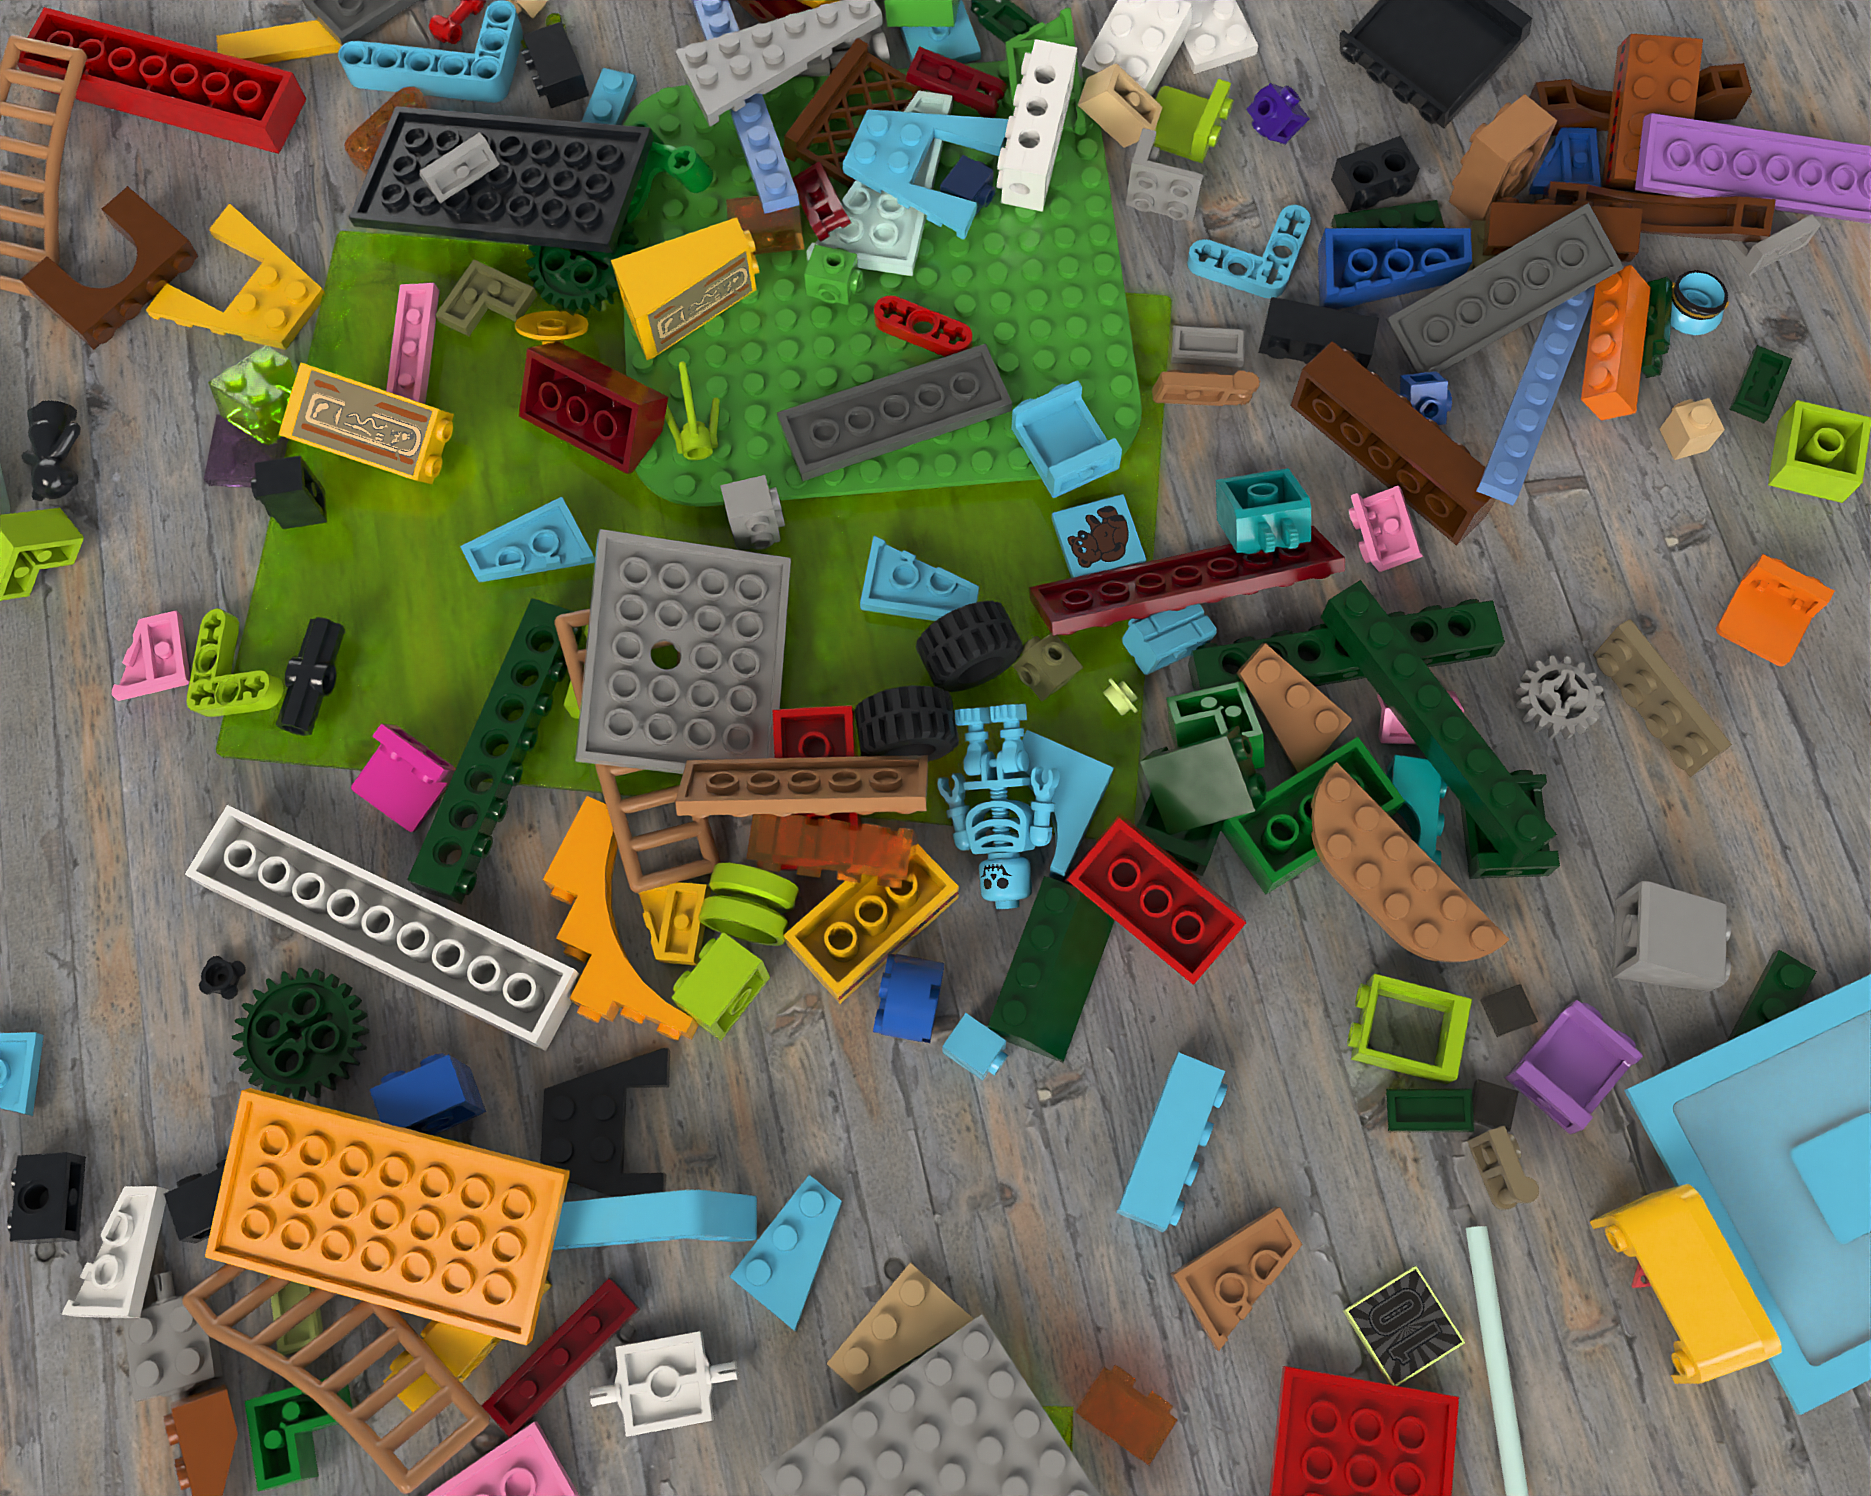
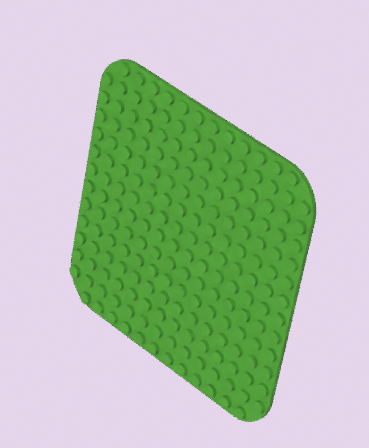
M1007 61L966 63L965 65L997 77L1006 83L1007 91L1003 99L998 100L999 109L994 118L1009 119V116H1013ZM901 68L897 70L907 75V71L909 68ZM866 71L864 73L866 83L883 81L882 74L877 71ZM829 76L793 77L768 93L762 94L782 152L785 134ZM1079 76V78H1080V86H1081V93H1082L1083 88H1084V85H1085V82H1084L1083 79ZM689 85L665 87L644 99L631 111L623 125L633 126L638 121H644L660 137L665 145H672L675 148L686 145L693 147L713 170L714 176L706 190L700 193H691L682 183L666 172L657 173L652 180L651 189L644 206L630 223L634 228L633 233L639 239V243L635 245L636 248L640 251L737 217L742 230H749L756 248L753 254L759 267V273L754 275L757 290L649 360H646L624 307L626 376L668 396L667 405L680 432L683 431V426L688 423L679 363L681 361H684L687 366L696 421L703 422L705 427L709 429L712 400L715 397L720 400L717 426L718 447L713 449V453L701 460H688L683 454H678L675 439L665 419L662 433L635 468V472L640 480L652 492L667 501L685 506L706 507L725 505L720 485L762 475L766 476L769 489L776 487L779 500L1041 479L1011 429L1012 411L802 481L778 422L777 412L944 357L884 333L877 328L874 319V306L880 298L888 295L900 297L969 326L972 331V348L986 344L1012 401V410L1022 401L1036 399L1048 394L1054 387L1060 384L1068 385L1079 381L1082 386V400L1107 440L1109 441L1113 438L1117 440L1122 448V457L1136 439L1141 422L1142 408L1101 126L1084 112L1085 134L1079 135L1064 129L1062 130L1043 212L1001 203L1002 189L996 188L999 170H997L999 156L944 141L933 190L941 192V183L964 155L974 161L983 162L988 168L993 170V186L996 190L991 203L987 207L983 206L975 216L965 240L957 237V232L944 224L939 227L927 220L926 216L913 276L858 268L863 271L862 283L858 292L853 291L849 305L838 302L828 303L820 298L807 296L804 273L809 260H807L806 251L812 242H817L818 237L813 231L800 201L798 206L764 214L729 110L720 114V121L709 127ZM905 88L893 89L896 101L910 99L914 94ZM977 89L978 92L986 95L985 91ZM886 90L869 92L872 104L889 102ZM863 93L848 95L846 98L848 107L866 105ZM952 100L950 115L982 117L976 109ZM865 115L851 116L854 129L860 127ZM845 117L831 119L828 122L830 132L848 130ZM851 138L833 141L836 153L848 152L852 144ZM827 142L812 144L808 149L818 156L830 154ZM785 158L791 177L796 176L811 166L800 158L795 163ZM839 162L840 168L843 170V162ZM829 176L842 203V199L850 188ZM892 311L889 315L884 314V316L889 318L892 314L897 315V312ZM923 321L915 324L913 329L918 333L925 334L930 332L933 326ZM957 337L954 341L950 340V344L955 345L957 341H962V338Z

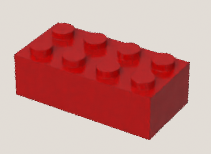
M852 705L772 710L774 758L858 757L855 709ZM844 812L820 816L814 813H793L788 816H777L779 870L786 872L859 868L863 865L860 814Z
M1122 814L1115 818L1067 877V881L1192 985L1198 981L1247 923L1244 915Z

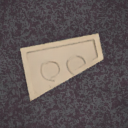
M910 1262L826 1364L854 1390L860 1393L957 1332L974 1319Z

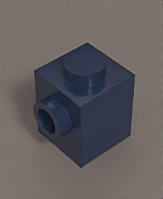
M964 155L941 183L942 193L976 202L977 212L975 216L983 206L987 207L991 203L996 190L993 186V170L988 168L983 162L974 161Z

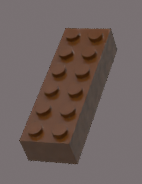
M1332 341L1302 369L1290 406L1388 489L1399 485L1406 504L1456 546L1487 516L1496 499L1477 492L1486 467L1472 457L1464 445L1454 442L1443 433L1435 421L1426 419L1414 409L1407 398L1397 395L1386 386L1378 374L1369 372L1357 362L1350 351L1340 348Z

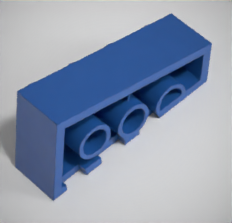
M1325 228L1318 246L1319 306L1339 310L1450 283L1464 275L1472 263L1471 228Z

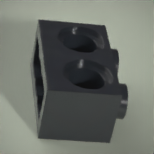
M1400 135L1337 158L1331 181L1348 211L1352 212L1360 208H1371L1379 201L1393 196L1401 197L1412 190L1420 168Z

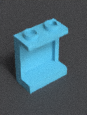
M1079 381L1068 385L1060 384L1054 387L1048 394L1036 399L1022 401L1012 410L1011 429L1053 499L1109 474L1120 467L1122 448L1115 438L1108 441L1082 400V386Z

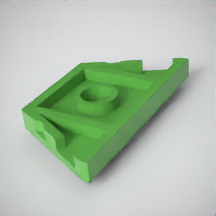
M1071 8L1061 10L1060 16L1049 23L1044 24L1042 21L1031 27L1026 34H1019L1006 42L1005 53L1012 112L1015 110L1013 102L1017 84H1021L1023 78L1021 70L1025 53L1032 54L1035 39L1076 47ZM1076 55L1073 89L1063 129L1083 135L1085 134L1086 125L1084 111L1078 106L1082 93Z

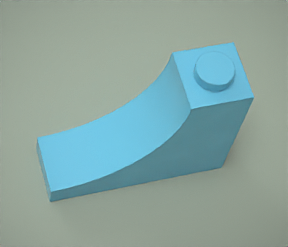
M1027 730L1022 741L1025 751L1029 755V769L1026 772H1013L1014 778L1031 777L1032 770L1035 767H1042L1044 769L1042 781L1047 783L1049 780L1048 771L1055 768L1059 771V784L1051 802L1055 803V811L1050 813V818L1055 832L1056 850L1050 866L1049 876L1064 882L1111 781L1114 768ZM1028 785L1027 787L1034 792L1032 785Z

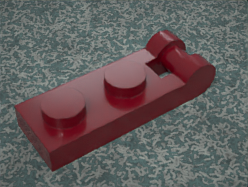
M920 46L907 71L905 80L933 93L952 95L953 101L976 109L978 114L984 118H994L999 109L998 100H1002L1007 91V85L1003 80ZM977 89L985 91L986 95L978 92Z
M820 161L792 177L798 193V199L820 242L830 237L829 233L841 226L843 229L852 224Z

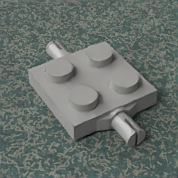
M164 1272L153 1276L157 1301L142 1309L140 1318H122L134 1402L145 1401L158 1396H171L172 1402L190 1396V1391L196 1389L202 1383L223 1377L218 1341L208 1336L182 1303L183 1297L175 1296L173 1272ZM209 1297L205 1302L213 1311L211 1297Z

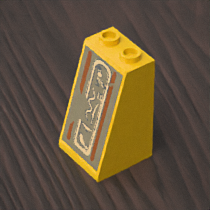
M737 217L611 260L624 307L646 360L656 357L757 290L754 275L759 273V267L753 254L756 251L750 231L742 230Z
M300 362L279 435L415 481L433 484L434 478L439 475L443 461L441 455L445 443L449 441L453 433L454 426L452 420L454 414Z

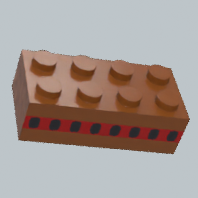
M1631 33L1618 46L1602 188L1639 191L1635 190L1644 116L1654 113L1694 119L1703 39Z

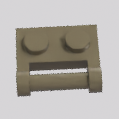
M1505 1126L1489 1130L1467 1141L1491 1202L1496 1208L1509 1210L1515 1207L1517 1203L1528 1204L1537 1199L1539 1196V1186L1534 1179L1525 1176L1518 1160L1521 1158L1519 1144L1512 1134L1507 1133Z

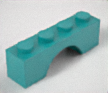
M1395 755L1387 766L1386 775L1405 800L1397 812L1406 821L1412 840L1440 868L1442 854L1440 850H1436L1437 836H1441L1443 832L1445 817L1444 813L1439 812L1440 799L1445 797L1447 784L1428 759Z

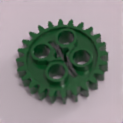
M625 219L613 253L570 249L578 255L575 258L566 249L538 245L529 246L528 249L535 256L526 260V263L533 269L528 273V277L534 282L532 287L548 305L552 304L560 312L565 308L571 315L575 314L577 308L584 315H588L590 305H593L600 312L602 310V301L605 299L613 305L614 298L612 294L615 292L620 294L611 260L639 251L635 246L639 243V239L633 233L634 228ZM592 258L597 265L601 267H606L607 269L603 270L597 267L593 262L589 260Z
M298 968L295 979L286 971L281 973L280 984L270 978L266 979L268 991L265 994L254 989L252 992L257 1002L254 1005L249 1003L241 1005L249 1013L248 1017L235 1019V1023L244 1027V1030L232 1036L233 1040L243 1043V1047L233 1052V1055L240 1059H247L238 1069L246 1074L253 1073L248 1082L254 1086L263 1084L261 1091L272 1094L276 1091V1095L287 1098L290 1097L292 1092L293 1099L303 1102L306 1091L312 1097L320 1098L322 1085L327 1089L335 1091L336 1083L334 1078L336 1076L348 1080L350 1076L345 1069L347 1064L360 1065L358 1059L353 1056L354 1052L367 1049V1046L358 1041V1037L369 1033V1029L358 1025V1022L368 1017V1014L363 1010H354L360 1005L362 1000L356 995L349 996L353 988L345 982L339 985L340 978L333 974H330L325 979V973L315 969L310 977L308 971ZM315 998L316 1006L310 1014L304 1015L303 1006L309 999ZM329 1013H332V1018L328 1021H324L325 1019H327ZM279 1020L280 1029L278 1033L268 1038L267 1031L269 1026L274 1021ZM301 1028H305L301 1032L303 1039L301 1041H297L301 1037L299 1030ZM334 1031L335 1040L333 1044L323 1049L321 1044L324 1035ZM275 1047H278V1048L274 1051L273 1055L270 1056V1051H271L272 1049H274ZM298 1053L299 1063L297 1067L287 1072L286 1062L288 1058Z

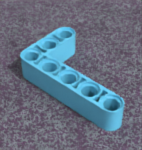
M497 0L492 2L486 9L474 54L350 41L340 47L338 58L350 83L357 88L497 103L505 99L509 93L523 40V29L514 4L507 0Z
M681 1190L563 1202L553 1250L678 1239L720 1242L757 1240V1196L709 1190Z

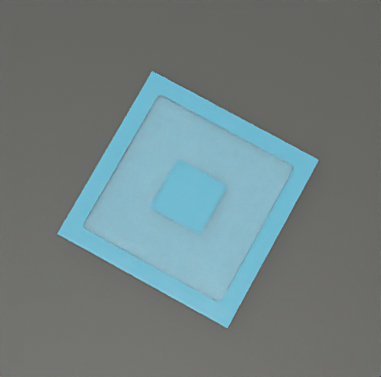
M1871 974L1624 1090L1675 1187L1689 1184L1700 1194L1774 1327L1782 1350L1780 1354L1767 1360L1797 1415H1802L1871 1379Z

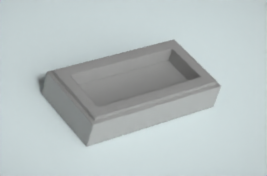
M1173 325L1171 363L1243 368L1245 329Z

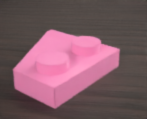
M177 611L138 620L133 633V643L127 649L122 662L126 666L119 685L114 684L112 688V696L121 701L189 684L190 671L183 619Z

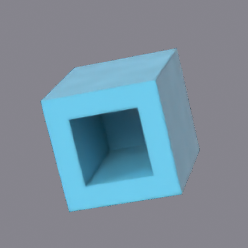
M967 1013L964 1014L942 1046L943 1054L982 1081L989 1072L995 1076L1008 1057L1003 1052L1006 1048V1040Z

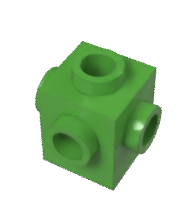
M815 244L804 273L807 296L820 298L828 303L838 302L849 305L853 291H859L863 277V271L858 269L857 254L842 248L833 249Z

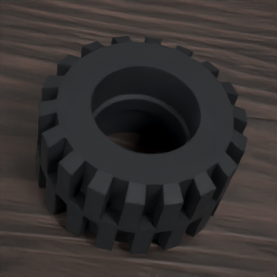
M994 601L968 604L947 613L932 623L921 634L915 646L934 687L948 692L968 690L990 681L1007 670L1023 651V644L1004 606L1000 602Z
M912 685L887 689L862 700L854 710L861 757L928 755V762L950 753L959 744L952 697L948 691H944L941 688Z

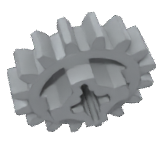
M1554 655L1546 660L1545 665L1540 660L1536 661L1530 668L1531 671L1526 670L1520 680L1523 683H1520L1515 690L1516 694L1523 696L1517 702L1516 708L1527 710V714L1522 719L1523 722L1534 720L1536 722L1534 732L1536 733L1540 732L1543 728L1548 729L1549 739H1553L1559 732L1562 733L1565 740L1570 739L1575 734V731L1580 735L1584 734L1589 725H1593L1600 716L1597 712L1605 704L1604 701L1596 698L1604 691V688L1602 686H1593L1592 684L1597 674L1590 673L1586 675L1583 672L1586 665L1584 662L1578 664L1577 667L1571 666V657L1566 656L1561 663L1557 662ZM1554 676L1552 681L1544 680L1542 683L1538 682L1543 678ZM1577 712H1581L1575 718L1566 719L1567 714L1575 715Z

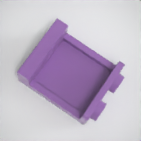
M1578 1000L1564 1007L1505 1077L1507 1081L1570 1135L1586 1127L1593 1118L1590 1114L1629 1067L1638 1063L1643 1057L1635 1049L1636 1044L1628 1035L1621 1031H1614L1602 1021L1603 1017L1597 1009Z

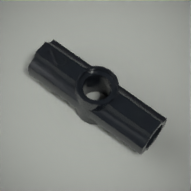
M321 617L310 619L299 655L292 657L286 668L285 685L287 691L276 722V726L280 729L301 736L312 735L323 698L329 696L335 687L337 677L335 661L346 630L341 624Z

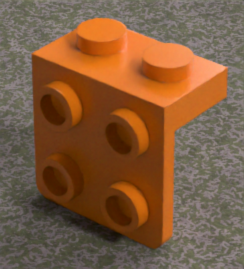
M1762 554L1744 573L1716 626V632L1727 640L1777 666H1785L1794 655L1811 619L1830 602L1835 590L1823 585L1815 577L1805 576L1788 567L1780 559L1770 558Z

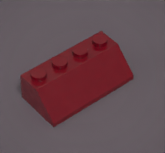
M559 341L527 348L519 417L626 474L633 473L663 431L668 396Z

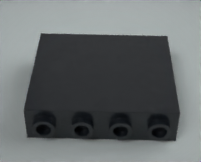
M1379 0L1349 34L1344 30L1339 33L1340 52L1351 64L1357 62L1365 68L1368 76L1378 84L1383 82L1391 88L1394 96L1404 104L1410 103L1416 107L1425 121L1430 124L1437 123L1444 129L1530 35L1532 17L1509 0Z

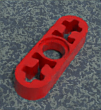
M893 295L884 296L875 303V324L884 333L944 357L972 348V331L969 326L960 321ZM892 311L897 312V315L892 314L889 318L884 316V314L889 315ZM924 321L930 323L933 329L928 333L921 334L913 329L914 325ZM957 337L962 338V341H957L955 345L950 344V340L954 341Z

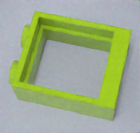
M1373 974L1366 981V984L1361 983L1357 991L1355 1007L1361 1008L1358 1023L1353 1022L1351 1024L1347 1039V1046L1353 1047L1351 1060L1446 1085L1450 1084L1458 1078L1472 999ZM1378 995L1444 1012L1434 1065L1368 1048Z

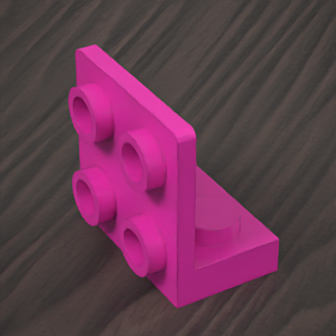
M380 724L372 737L378 740L381 745L351 786V790L407 831L415 832L449 785L456 768L399 726Z

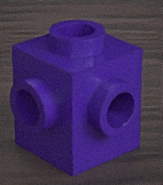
M1270 83L1257 92L1254 101L1246 109L1253 118L1251 122L1253 128L1261 136L1282 144H1286L1310 119L1298 104L1301 101L1299 95L1287 85L1281 87Z

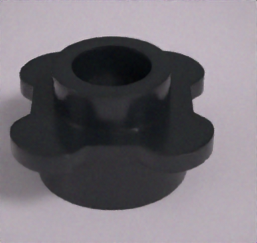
M213 956L207 961L202 970L199 989L206 995L217 993L221 994L226 1000L233 999L238 994L237 984L240 977L245 974L246 967L240 961L231 963L223 960L220 956ZM222 974L226 976L224 981L219 980Z

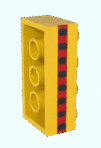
M903 829L789 929L783 937L793 953L841 1004L887 962L888 954L896 955L959 898L958 885Z

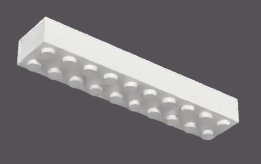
M229 805L225 807L185 873L186 876L213 892L544 1051H547L572 1004L569 998L581 976L575 969Z

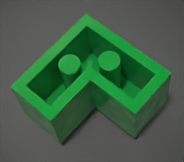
M1243 681L1166 697L1169 731L1175 748L1221 735L1228 729L1239 726L1242 735L1247 736L1251 743L1253 751L1251 759L1255 769L1265 767L1263 732Z
M328 1377L323 1378V1379H319V1380H320L321 1382H323V1381L326 1380ZM348 1384L336 1394L352 1408ZM296 1386L245 1400L257 1492L277 1489L319 1477L312 1432L339 1425V1423L315 1400Z

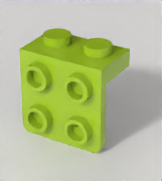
M1218 79L1209 99L1170 86L1161 87L1155 99L1162 106V110L1155 129L1157 133L1154 146L1160 147V150L1203 164L1210 146L1215 148L1222 129L1219 126L1221 120H1227L1234 101V99L1228 98L1231 83Z

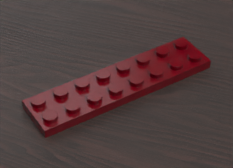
M1311 526V541L1299 543L1297 548L1275 547L1274 552L1265 553L1261 549V551L1254 554L1236 553L1232 544H1226L1029 587L1030 601L1053 636L1071 635L1077 630L1095 626L1107 627L1114 622L1132 618L1144 619L1151 614L1163 611H1180L1190 605L1204 602L1216 603L1223 598L1240 594L1252 595L1259 590L1276 586L1288 587L1295 582L1313 578L1324 579L1331 574L1345 571V557L1315 526Z

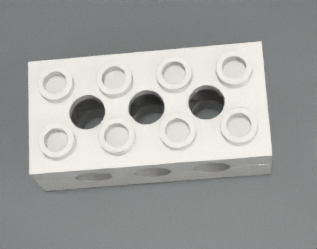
M1035 39L1032 54L1025 53L1021 70L1023 78L1021 84H1017L1013 102V106H1015L1014 115L1009 116L1005 138H1007L1006 147L1001 148L997 166L999 174L996 188L1002 189L1001 203L1043 212L1073 89L1077 55L1076 47Z

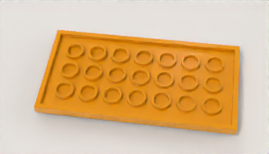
M248 1088L241 1091L205 1258L528 1345L534 1336L570 1171Z

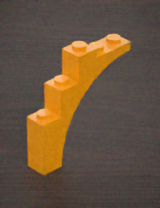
M586 796L543 878V881L552 890L550 893L552 897L569 905H572L575 900L556 937L562 946L565 947L563 953L581 963H585L587 958H589L569 999L579 1007L576 1012L577 1014L593 1022L599 1023L601 1017L613 1022L619 1009L622 1008L620 1015L635 1023L642 1025L644 1019L658 1024L656 1031L666 1037L678 1041L682 1035L692 1040L699 1026L693 1017L665 1002L644 983L632 967L619 939L612 904V877L618 844L606 804Z

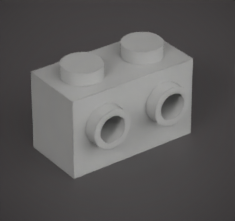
M765 475L720 485L737 550L742 551L750 548L756 550L765 549L773 545V543L781 541L778 528L785 526L779 496L776 487L768 488Z

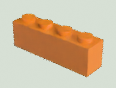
M1632 265L1625 266L1621 271L1595 285L1581 400L1600 420L1635 414L1637 410L1651 287Z

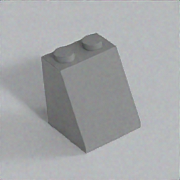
M1639 882L1615 900L1612 978L1711 992L1724 985L1731 971L1730 959L1726 957V942L1730 938L1732 928L1731 920L1726 918L1727 904L1653 882Z

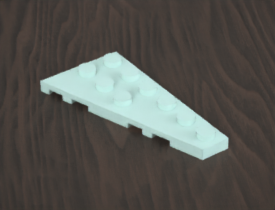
M918 91L904 112L950 115L952 95ZM933 138L913 183L914 185L933 190L944 140ZM856 180L842 199V205L852 224L843 229L841 226L829 233L830 237L822 242L819 239L816 243L812 242L806 251L807 260L810 259L816 244L833 249L842 248L857 254L858 268L913 276L927 215L913 207L907 209L898 204L897 198L883 190L880 194Z

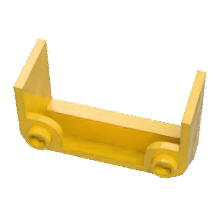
M1683 1184L1647 1194L1589 1221L1593 1229L1607 1226L1605 1234L1615 1251H1622L1628 1257L1636 1256L1679 1337V1340H1676L1673 1344L1675 1352L1671 1354L1673 1364L1678 1371L1671 1375L1675 1384H1700L1760 1363L1781 1353V1343L1774 1327L1707 1205L1691 1185Z

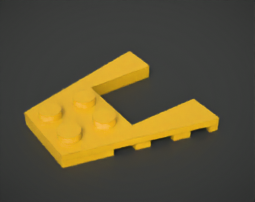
M229 204L210 227V233L215 239L262 262L224 312H221L166 283L147 307L146 311L151 318L156 320L160 318L174 320L178 325L190 328L193 325L210 329L212 333L224 336L226 333L238 335L246 341L286 350L325 299L326 294L312 278L236 208Z

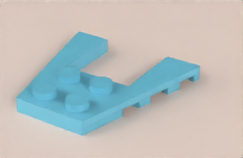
M867 109L843 161V173L880 194L883 190L897 198L898 204L907 209L910 207L926 214L927 220L939 227L944 224L956 231L957 237L965 240L977 212V203L914 185L913 183L933 138L999 156L1001 148H1004L1007 141L1005 134L1008 119Z

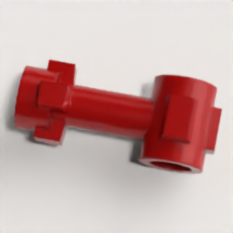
M460 0L461 3L447 18L440 14L434 15L429 22V30L433 37L442 43L457 44L463 35L461 23L471 13L476 16L484 8L483 5L486 3V0Z

